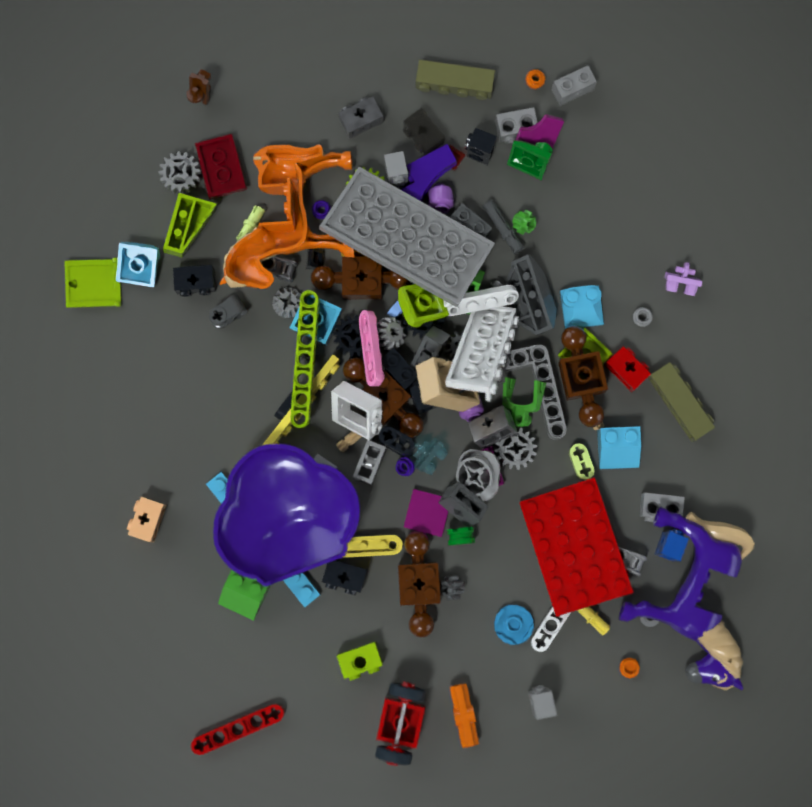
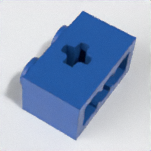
M675 529L662 532L654 554L673 562L681 561L689 538L684 537L685 533Z

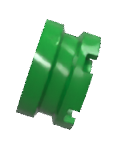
M474 527L446 530L447 535H449L448 546L475 543V538L472 534Z

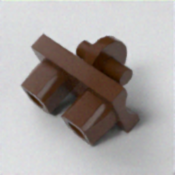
M201 69L198 74L192 72L189 76V89L186 95L191 103L202 101L204 105L208 104L209 92L211 90V85L209 84L211 74Z

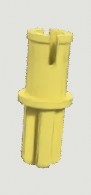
M591 607L577 610L587 620L586 623H590L601 635H605L609 631L610 626L598 615V611L595 612Z

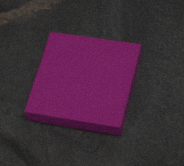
M413 489L403 527L442 537L448 511L438 503L442 496Z

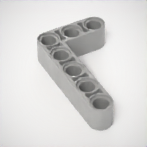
M533 345L511 350L509 354H506L507 359L503 372L531 367L534 380L546 383L545 388L552 390V396L545 397L543 395L541 402V411L548 437L552 440L561 439L567 430L546 347L543 345ZM536 350L541 351L543 358L536 359L533 352ZM522 355L524 362L521 364L516 363L514 356ZM538 370H546L548 377H539ZM554 407L557 410V415L550 416L547 413V408ZM559 426L562 430L561 435H554L552 427Z

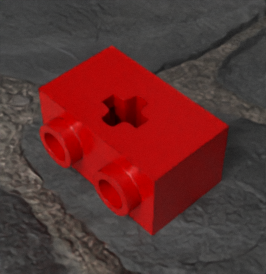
M623 346L604 366L632 393L651 373L649 372V367L644 362H639L635 358L636 355L630 348ZM628 365H631V370L627 372L625 370Z

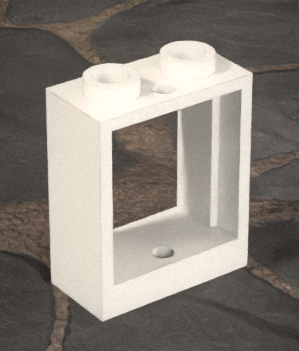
M345 381L331 391L332 421L367 440L379 434L382 429V400ZM350 403L366 411L367 418L350 410Z

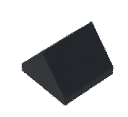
M317 248L308 249L306 269H315L323 265L325 251Z

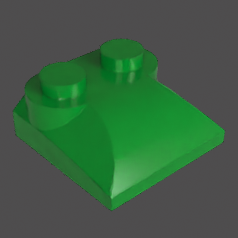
M514 140L507 165L542 180L553 150L546 142H538L534 145L525 141Z

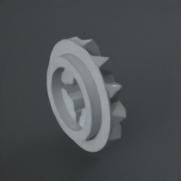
M288 287L278 290L273 296L272 303L275 312L284 318L295 317L300 306L301 293L295 288ZM291 295V302L294 305H288L285 308V303L282 300H287Z

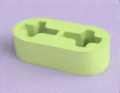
M583 444L573 445L569 450V456L575 473L579 479L588 480L594 475V467L588 450ZM576 447L579 450H583L581 454L582 461L579 460L578 455L574 456L573 454L576 451ZM581 463H584L585 468L590 469L587 477L585 474H580L582 470Z

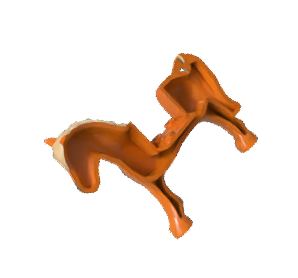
M320 144L310 148L270 145L254 154L253 161L259 171L258 187L267 194L286 196L287 202H284V213L287 214V221L259 223L258 227H255L251 233H247L231 246L229 252L224 256V277L221 279L220 285L227 283L231 288L253 287L260 290L268 289L273 285L274 277L271 272L262 266L261 262L279 254L289 255L305 249L328 248L340 251L345 257L355 258V250L330 235H317L311 231L303 204V189L306 181L312 175L321 170L337 166L345 170H352L351 151L324 154Z

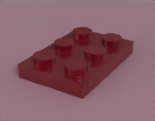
M232 134L195 143L209 199L247 190Z

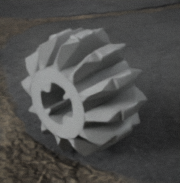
M385 317L376 323L379 347H383L384 350H391L393 347L397 349L404 343L403 338L406 334L403 333L405 327L400 326L401 321H396L395 317Z

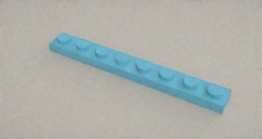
M220 472L206 484L220 503L225 499L228 480L223 472ZM304 573L283 580L304 607L321 595Z

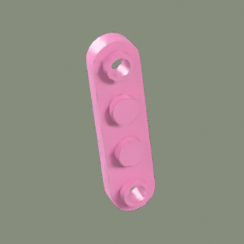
M363 310L359 316V328L366 381L369 386H380L384 381V372L382 370V354L380 353L379 335L376 325L377 317L373 311Z

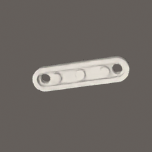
M504 285L465 293L458 307L444 301V307L447 308L448 316H455L511 305L517 301L519 294L515 286Z

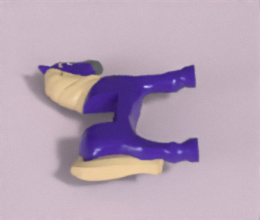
M660 507L655 515L653 526L659 528L672 526L684 532L691 539L695 549L691 570L670 606L658 607L645 600L634 605L624 601L618 620L629 622L637 617H645L670 625L684 637L697 642L707 652L703 659L689 664L686 668V676L691 682L711 684L722 690H729L732 687L743 690V685L739 679L743 665L740 647L729 630L724 626V622L721 621L722 615L697 606L696 603H699L702 599L703 591L701 589L703 584H706L709 580V568L737 578L742 560L754 549V542L747 531L738 526L725 522L705 521L692 512L688 513L685 518L679 513L669 512L665 508Z

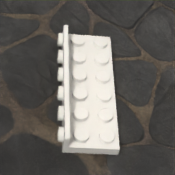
M501 306L471 312L447 375L446 387L486 393V401H491L492 395L497 392V380L500 381L502 377L501 368L506 365V354L510 353V341H514L515 328L519 326L516 308Z

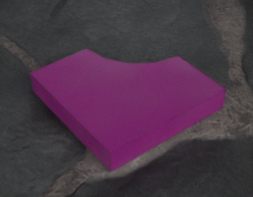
M545 114L536 125L520 127L515 140L525 141L534 145L538 142H546L553 149L564 120L563 118Z

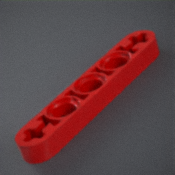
M271 704L199 735L191 742V750L196 755H203L273 725L284 717V708L280 704ZM272 708L280 710L277 719L275 716L269 717V723H266L263 711L268 715L272 712ZM255 715L260 716L262 719V724L259 727L251 724V718ZM238 723L243 726L242 734H234L232 730L234 724ZM218 731L222 732L225 736L222 743H217L214 740V734ZM209 735L213 747H210L209 743L203 747V750L196 748L195 745L198 744V740L205 742L208 740L206 736Z

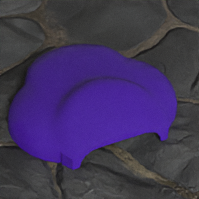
M286 444L259 446L242 457L228 477L225 499L219 506L214 519L213 537L216 550L225 564L234 572L247 578L257 579L265 587L347 555L348 543L358 526L360 514L358 495L351 482L341 472L329 465L317 463L302 449Z

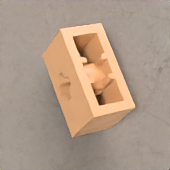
M144 497L137 500L134 506V518L130 519L127 530H129L128 535L154 543L167 505ZM147 516L150 519L149 522L144 523L142 517Z

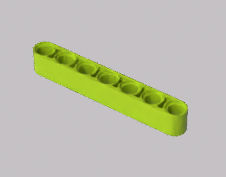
M306 290L301 294L290 416L292 425L298 428L308 426L311 416L320 305L318 295L311 290ZM309 295L315 297V302L312 305L305 304V298ZM306 315L313 316L312 324L305 325L303 323ZM307 334L311 335V343L304 345L302 337ZM304 354L310 356V362L306 365H302L300 362V358ZM302 374H307L309 377L305 385H301L298 380ZM300 394L307 396V402L303 405L297 402V397ZM300 413L305 416V422L302 425H298L295 421L296 416Z

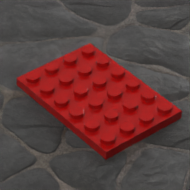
M595 477L519 502L556 617L634 593Z

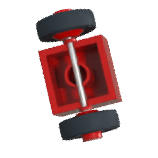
M403 681V684H390L389 694L399 699L385 697L376 740L392 743L390 746H377L375 757L393 766L411 764L412 753L400 748V745L417 748L425 705L412 703L411 701H424L426 690L415 687L414 683Z

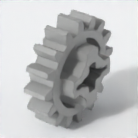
M180 151L177 152V156L170 153L171 158L164 157L163 159L166 163L159 165L163 169L158 171V174L162 176L160 181L165 183L166 189L171 187L172 193H175L176 190L179 193H183L184 189L189 193V187L196 188L194 182H200V178L197 176L201 174V170L197 169L200 165L198 162H195L194 156L189 158L187 152L183 156ZM191 167H192V175H191V177H190V176H189V172L191 171Z
M523 428L509 436V445L503 446L507 438L495 443L496 446H499L498 449L494 450V453H499L497 459L503 460L502 466L506 465V463L509 464V470L513 466L516 467V470H520V465L526 468L527 461L533 462L531 456L537 455L533 451V449L537 448V445H532L535 438L529 439L530 432L528 431L523 434ZM519 437L523 438L527 443L523 444ZM514 444H516L517 447L522 448L517 452V454H515V451L508 450L512 448ZM528 451L526 458L521 461V454ZM504 454L510 455L513 461L508 460Z

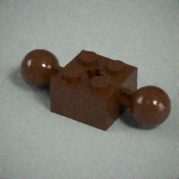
M357 256L355 258L342 257V272H334L330 267L321 265L316 267L311 273V282L319 290H328L334 284H342L343 300H382V283H390L397 290L400 287L412 284L411 281L393 271L382 272V265L367 256ZM364 275L367 278H364V281H360L358 277Z
M570 326L563 331L561 341L563 346L571 351L572 357L560 359L558 362L566 400L582 398L583 406L579 410V419L587 427H596L604 419V410L599 404L595 403L593 395L603 394L608 390L600 352L583 354L582 348L586 343V333L578 326ZM580 372H582L583 375H587L585 380L579 378Z
M351 358L346 361L343 367V374L348 381L353 383L360 382L364 386L363 391L380 399V394H387V401L382 400L381 424L383 427L395 417L399 421L401 433L410 438L421 434L424 428L422 418L416 413H407L403 409L411 400V396L384 369H382L384 381L381 385L369 386L366 381L364 361L360 358Z
M414 531L408 534L404 541L405 550L412 556V564L398 565L400 606L414 605L415 614L409 620V629L414 636L423 638L429 636L434 629V620L427 613L426 604H440L438 563L424 564V554L428 551L430 542L423 532ZM418 578L425 582V586H422L421 590L413 586V583L417 582Z

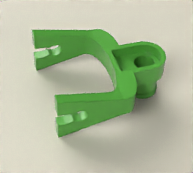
M505 377L502 404L505 408L512 410L511 415L515 426H529L532 421L529 412H537L540 409L546 383L534 380L533 402L528 405H518L511 400L516 379Z

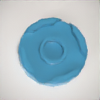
M507 605L501 608L494 620V630L497 636L503 642L511 645L527 641L534 629V622L530 612L519 605Z

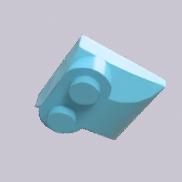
M120 242L116 281L155 287L157 266L160 259L159 248L141 243Z
M589 285L560 290L565 329L570 326L583 328L604 325L599 286Z

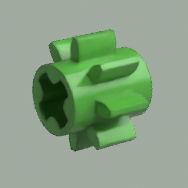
M526 209L524 212L519 211L513 217V228L517 229L516 232L522 235L525 232L530 234L536 227V217L532 215L531 211Z

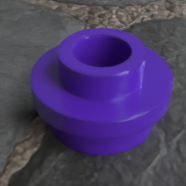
M324 200L316 201L312 206L314 217L321 220L325 219L331 210L330 204ZM323 207L325 208V212L319 213L318 209Z
M409 457L398 459L396 463L397 473L401 476L413 474L415 470L414 462Z

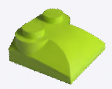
M416 284L403 286L398 290L399 305L406 322L412 327H420L425 322L449 315L447 308L444 307L443 299Z

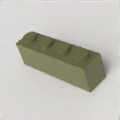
M419 60L416 88L423 92H429L430 90L438 91V93L443 95L453 93L459 97L474 96L479 100L491 99L495 70Z
M669 362L651 374L648 379L690 441L694 442L715 428L713 425L714 420L708 413L704 412L702 409L703 404L699 398L694 397L690 392L692 389L688 382L683 381L679 376L681 373L677 366Z

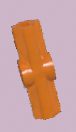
M467 684L450 686L454 706L453 713L456 726H458L462 748L478 745L479 741L475 727L476 719L473 705L470 703Z

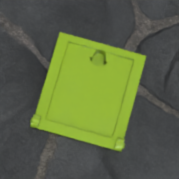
M118 258L64 261L66 308L120 307V282L116 281Z

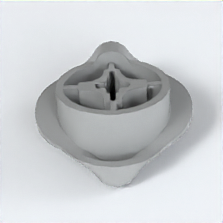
M477 449L465 451L458 461L456 471L457 483H462L482 501L492 499L497 494L500 480V464L497 457L489 451ZM473 460H476V461L481 462L482 464H484V466H480L478 463H475ZM472 484H476L479 488L482 487V489H478Z

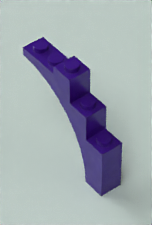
M448 144L406 165L408 180L410 183H414L401 189L403 192L423 202L432 185L443 174L457 166L456 159Z

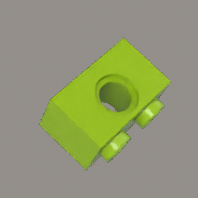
M375 641L337 655L344 679L349 678L350 681L360 678V673L368 671L369 674L380 671L379 667L383 666ZM357 657L365 658L366 665L364 667L356 666L355 659Z

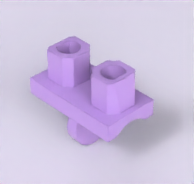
M687 262L684 263L683 267L676 266L675 272L682 273L681 275L665 272L664 278L666 279L667 291L677 292L679 283H684V294L695 296L698 286H702L703 281L699 278L687 276L688 274L695 275L696 272L694 269H689V263Z

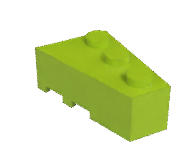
M179 193L163 252L183 258L215 212L217 204Z

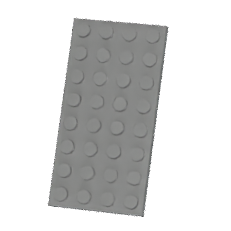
M358 167L319 227V230L455 307H458L495 244L361 167Z

